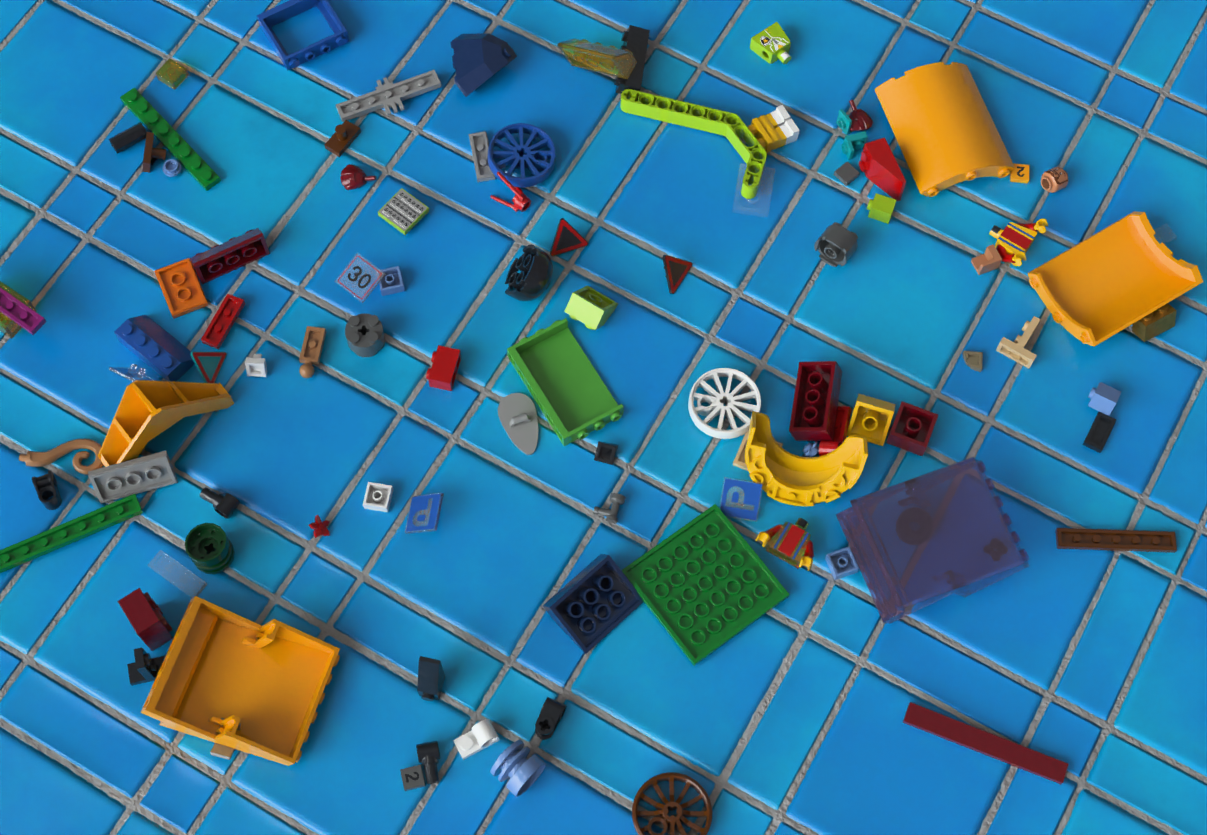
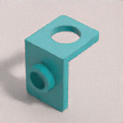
M841 109L839 110L836 123L848 135L854 132L850 131L852 120Z

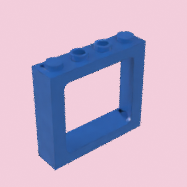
M289 0L257 15L262 31L287 71L349 42L346 28L327 0ZM313 7H317L334 34L288 55L272 27Z

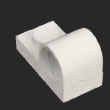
M485 719L475 724L471 731L453 741L464 760L500 741L490 720Z

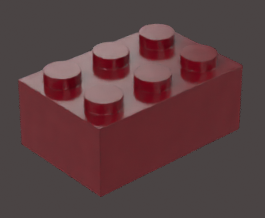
M138 588L118 601L137 635L151 651L173 639L170 633L173 631L172 627L148 592L143 593Z

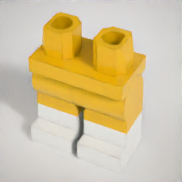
M783 105L776 107L775 111L767 115L752 119L751 125L747 126L767 153L797 141L800 131L792 118L790 119V115Z

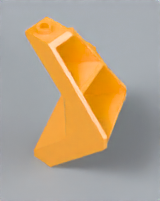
M135 380L125 389L98 457L105 467L136 459L150 440L182 418L226 409L232 406L234 402L221 383Z

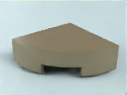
M964 350L963 359L971 369L981 372L983 352Z

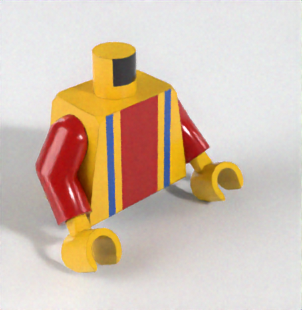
M1039 219L1036 223L1028 224L1009 222L1004 230L994 225L989 235L997 239L995 248L1000 254L1002 262L1012 263L1016 267L1021 266V260H1027L1025 253L1034 242L1037 231L1039 230L1042 234L1045 233V226H1048L1046 219Z

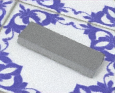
M486 131L469 134L477 182L495 180V175L488 164L489 143Z

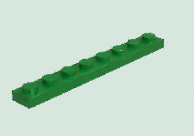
M135 88L120 97L128 109L150 132L154 133V136L206 191L221 181L220 177Z
M136 494L0 550V573L142 514L143 511Z

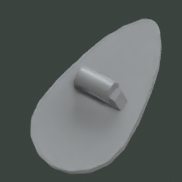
M509 394L499 403L498 417L514 445L526 455H532L538 443V418L535 404L525 394Z

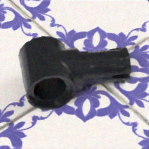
M207 487L200 493L202 499L213 504L214 510L227 519L230 518L240 504V501L229 493L224 495L217 494Z
M432 741L416 744L418 760L425 768L427 784L438 783L437 763L438 759H440L438 742Z

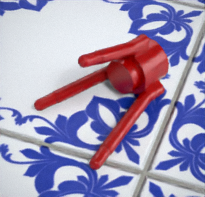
M497 172L501 180L516 194L512 199L514 205L494 195H491L490 198L512 208L515 212H518V210L524 212L530 206L531 200L519 187H514L500 172Z

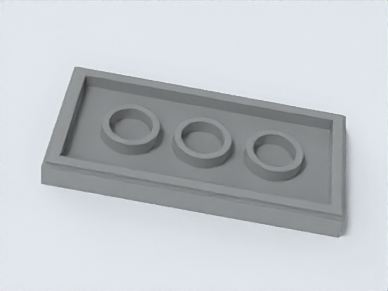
M167 451L88 471V477L101 504L178 483Z

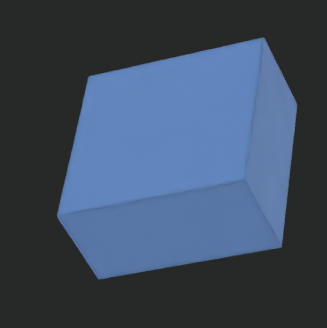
M399 266L376 271L377 277H379L378 281L382 296L405 291Z
M850 547L826 554L825 560L834 581L858 572L859 567Z

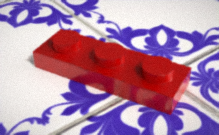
M230 294L226 295L202 336V343L216 349L221 347L245 305L243 299Z

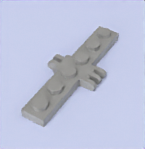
M435 70L395 84L388 82L387 77L383 78V85L380 79L376 81L378 86L375 87V91L336 104V109L342 122L384 108L389 116L391 115L390 108L393 109L394 113L398 112L396 106H399L401 111L405 110L401 101L440 88L441 82Z

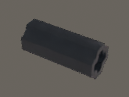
M139 122L110 138L109 141L118 154L145 139L147 131L142 123Z

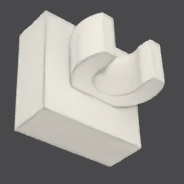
M254 354L253 358L246 357L247 376L266 377V360L262 358V354Z

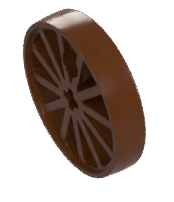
M662 773L646 781L638 790L632 806L633 825L638 835H644L646 832L649 835H665L668 825H670V835H675V826L681 835H687L682 824L700 835H707L712 822L711 801L705 789L693 778L681 773ZM674 780L686 783L676 802H674ZM669 781V801L657 783ZM652 786L662 804L649 798L644 793ZM690 787L698 792V796L681 804ZM640 800L658 810L638 811L637 809ZM703 800L706 811L685 810ZM675 809L676 817L674 815L669 817L668 810L673 811ZM637 817H654L647 826L640 828ZM685 817H706L705 827L701 828ZM654 824H661L663 831L657 834L652 831L651 827Z

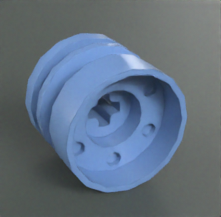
M517 740L499 755L490 771L494 777L499 775L498 780L500 782L510 778L506 788L516 797L522 795L537 780L546 767V763L536 754L527 759L530 748H523L524 743L521 740Z

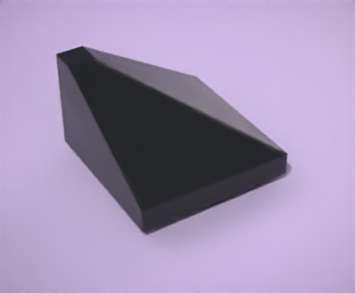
M599 441L594 460L613 465L618 445Z

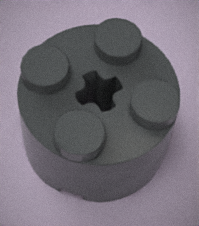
M834 222L818 238L814 248L815 251L818 250L820 252L819 257L825 263L837 267V265L844 266L857 250L858 236L854 232H850L842 227L839 223Z
M364 313L349 318L345 327V336L349 348L360 357H371L377 354L385 344L383 326L378 317Z

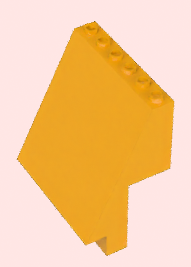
M195 596L187 606L140 713L159 720L160 726L290 766L295 764V762L297 763L302 755L301 746L307 741L310 731H308L309 726L313 724L317 717L316 708L324 699L325 693L323 691L332 679L331 671L333 666L335 667L339 661L340 656L338 653L340 648L276 619L262 626ZM239 723H241L240 731L237 730Z

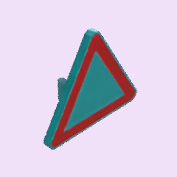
M191 352L190 356L204 382L215 383L226 358V352Z

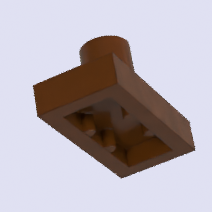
M347 120L342 125L336 126V132L325 144V149L338 157L345 152L361 133L359 127Z
M152 132L146 133L142 172L150 173L152 158L162 160L166 158V149L153 147L154 133Z

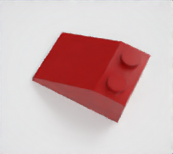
M881 138L865 143L861 153V160L859 161L860 170L864 171L866 177L889 196L900 201L906 180L886 139Z

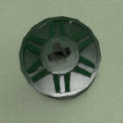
M203 523L190 530L186 536V552L201 572L217 574L223 572L232 563L235 554L234 547L220 526L214 523Z

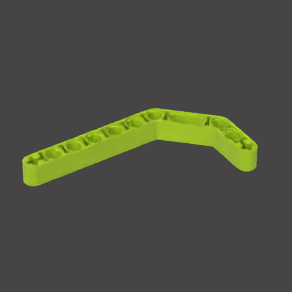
M632 89L622 91L620 108L625 113L726 136L747 164L742 181L741 195L746 199L756 197L765 168L767 152L737 114ZM740 138L744 139L749 147L744 145Z

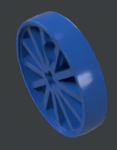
M516 123L503 127L492 137L487 158L492 173L500 181L502 180L497 175V172H500L514 187H531L540 184L550 176L555 166L556 152L552 139L545 131L531 124ZM519 133V145L511 134ZM523 133L531 134L525 145H523ZM505 137L511 145L501 141V139ZM536 137H538L539 139L542 140V141H540V142H538V143L532 145V143H533V141L535 140ZM494 147H499L505 151H493ZM544 147H548L550 151H538V150H540V149H542V148H544ZM494 158H506L498 163L494 161ZM511 165L507 173L501 170L502 168ZM517 168H520L521 178L512 176ZM525 168L530 170L533 175L532 177H525Z

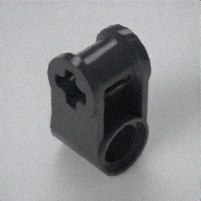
M52 470L40 477H32V482L42 504L48 510L59 508L62 499Z
M547 697L535 724V732L538 738L547 740L552 737L564 715L566 705ZM545 725H547V726H548V729H545L544 731H542V730H541V727H544Z

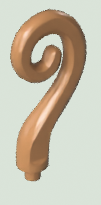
M75 439L49 451H28L27 454L19 455V461L25 462L26 466L41 467L55 462L74 450L88 449L96 455L93 464L83 466L81 461L88 459L90 454L87 451H80L73 457L74 469L81 474L88 475V471L104 466L98 457L102 446L90 439Z

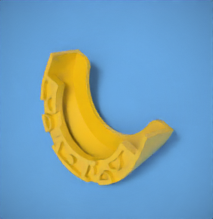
M752 411L745 448V463L752 481L762 484L761 489L767 493V496L788 505L814 506L815 503L824 501L828 503L839 498L840 494L848 488L851 489L859 479L868 456L866 437L851 435L837 449L826 455L801 457L787 452L778 445L772 435L770 419L766 414Z

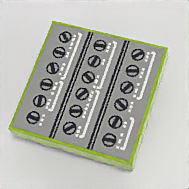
M401 188L377 213L378 216L406 235L429 212V207Z

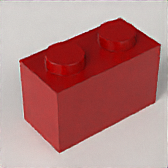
M438 345L437 351H434L432 354V367L428 368L426 374L430 387L452 391L462 359L460 350Z

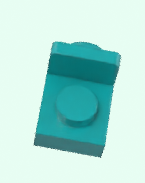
M865 131L845 136L842 151L847 155L848 160L852 159L854 149L858 150L864 147L868 138Z

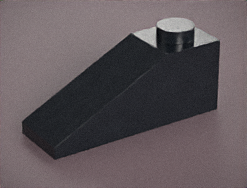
M420 656L418 694L426 701L439 700L445 680L441 661Z

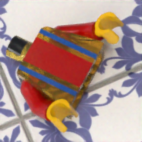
M798 518L795 525L785 522L784 525L779 524L758 534L755 541L761 540L763 542L762 547L766 546L765 551L797 569L805 565L808 567V571H810L813 564L814 549L812 541L809 540L811 535L805 531L809 525L806 520Z

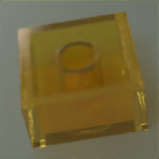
M170 58L156 72L158 80L174 90L189 75L187 68Z

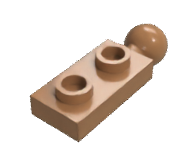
M311 326L306 328L299 358L300 363H305L299 369V373L303 378H311L314 375L315 370L312 364L319 365L326 328Z

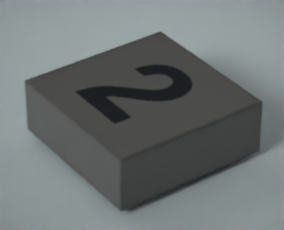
M421 765L400 769L405 791L425 787Z

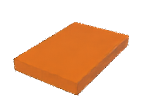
M190 258L154 271L173 319L208 306Z

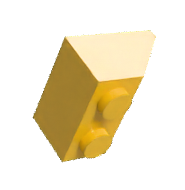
M858 394L848 426L847 436L858 435L866 437L867 442L883 446L896 404Z

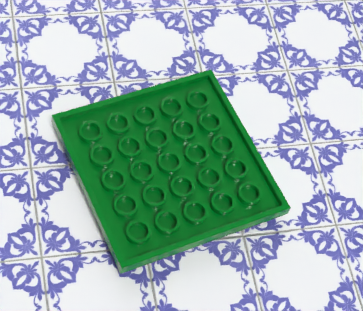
M716 504L621 570L637 590L643 602L693 666L697 665L790 595Z

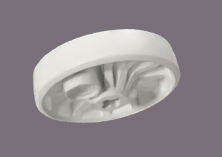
M731 368L713 369L704 373L694 383L688 401L689 414L694 424L705 434L719 439L736 438L749 431L751 421L740 409L760 413V392L754 381L741 371ZM719 377H728L725 392ZM732 378L741 381V383L731 393H729ZM713 379L717 391L708 385L706 381ZM745 386H748L751 392L737 395ZM701 387L710 395L699 394L696 391ZM753 398L756 400V405L742 403L741 401ZM694 400H697V407H694ZM707 402L710 404V406H701V403ZM698 414H700V415H702V416H707V417H706L704 420H702V419L698 416ZM720 415L717 429L708 425L715 416ZM733 415L738 417L745 425L737 428ZM724 416L729 420L732 430L721 429Z

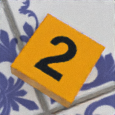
M1013 163L1015 169L1010 172V182L1028 183L1029 165Z

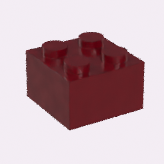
M902 401L886 443L923 456L938 414Z

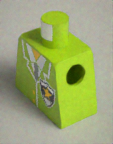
M775 22L751 38L750 49L769 64L774 63L778 59L783 64H787L791 60V56L788 54L791 42L778 22Z

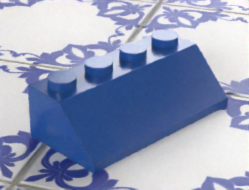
M147 315L129 318L114 331L120 343L166 381H178L195 364L190 356L191 351Z

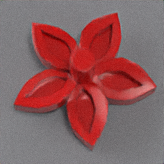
M316 515L315 523L308 525L314 529L315 538L320 535L329 536V530L326 527L330 521L325 520L321 522L320 517Z

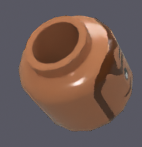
M1054 167L1042 174L1041 186L1050 193L1057 192L1068 185V174L1061 167Z

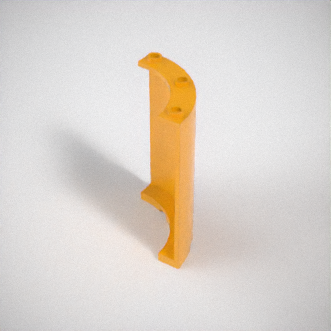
M944 62L923 65L904 72L905 75L896 80L893 77L874 89L920 194L933 197L954 184L979 177L1004 178L1015 169L967 65L958 62H951L950 65H945Z
M1138 211L1130 213L1028 273L1031 287L1036 290L1042 302L1052 313L1054 321L1060 323L1082 343L1094 347L1201 284L1203 279L1197 265L1182 259H1175L1173 252L1163 242L1159 244L1154 237L1156 232L1152 228L1146 213Z

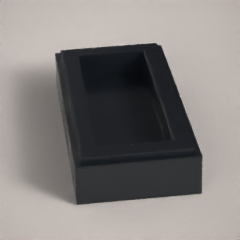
M1098 412L1082 445L1101 453L1116 419Z

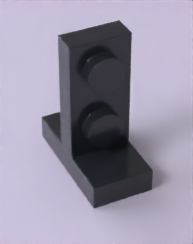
M142 647L134 649L135 663L127 664L130 684L133 686L155 681L165 656L151 658L150 654L146 653Z

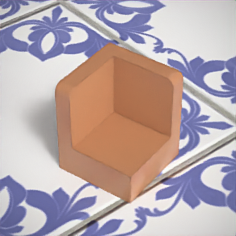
M993 244L986 248L984 254L972 258L971 263L978 275H982L997 269L1002 258Z

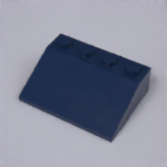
M600 554L549 599L543 607L559 627L586 654L640 606L643 600L609 555Z

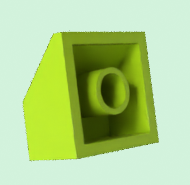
M587 285L572 293L564 312L569 314V317L573 320H579L584 323L587 328L597 330L605 324L618 306V303Z

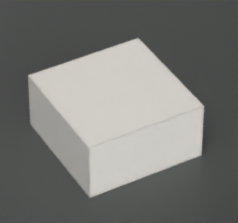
M368 482L363 501L364 509L388 513L393 487L391 485Z

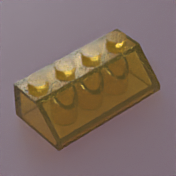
M574 38L560 42L557 45L572 66L624 79L629 78L637 63L633 53L628 49L621 50L614 46H604L601 43H592L585 39L579 40Z

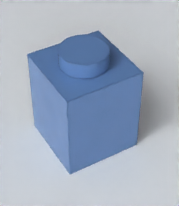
M1100 382L1097 388L1093 387L1088 395V398H1090L1088 406L1109 416L1119 399L1121 391Z

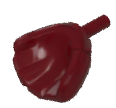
M850 100L849 103L853 110L848 116L852 120L850 131H863L872 127L873 121L871 117L862 109L857 110L854 101Z
M352 164L347 165L342 170L340 176L341 183L346 190L356 189L365 185L366 181L376 180V176H366L361 168Z

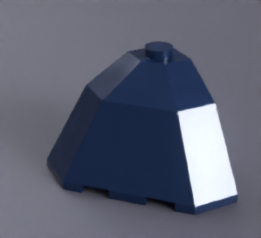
M489 33L461 34L451 41V48L454 49V55L452 56L453 68L456 69L454 81L465 97L517 57L507 42Z

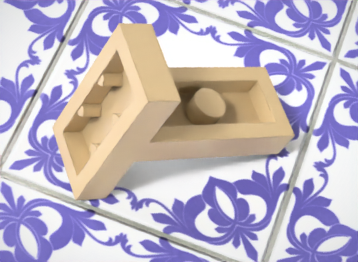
M1034 316L1031 322L1027 320L1022 328V331H1024L1023 335L1018 334L1014 342L1003 337L996 351L1029 369L1037 355L1024 347L1041 319Z

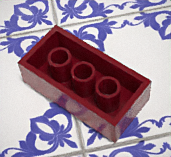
M836 361L799 362L789 432L796 441H833L842 370Z

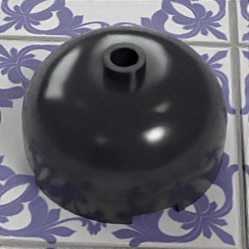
M528 245L523 249L524 254L519 259L515 258L505 281V284H509L505 293L519 301H532L538 298L549 287L553 273V264L549 255L534 245Z

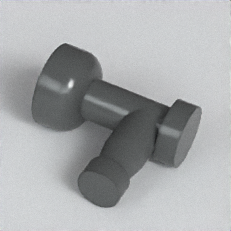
M611 493V509L595 506L594 514L606 516L607 522L616 524L618 522L619 506L624 504L626 497L618 493Z

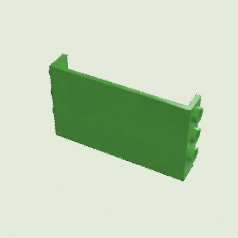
M566 318L555 321L546 329H539L534 335L524 337L519 343L507 348L509 360L563 446L577 439H584L590 432L598 431L605 427L607 423L615 422L622 417L623 405L620 404L618 406L569 330Z

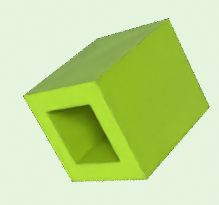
M876 193L874 199L869 200L867 210H870L868 217L889 224L897 200Z

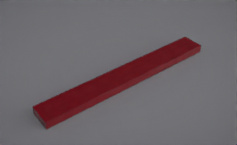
M910 702L903 719L905 724L1058 784H1062L1064 781L1068 763Z

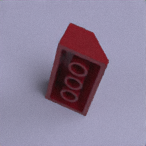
M259 228L247 231L239 237L231 238L221 245H216L210 250L198 253L190 258L201 283L205 284L269 255L270 252L263 233Z

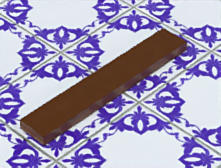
M1056 528L1055 530L1057 549L1172 553L1177 551L1175 532Z

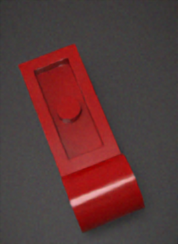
M837 407L833 441L821 440L819 444L820 456L834 451L846 439L851 415L850 407Z

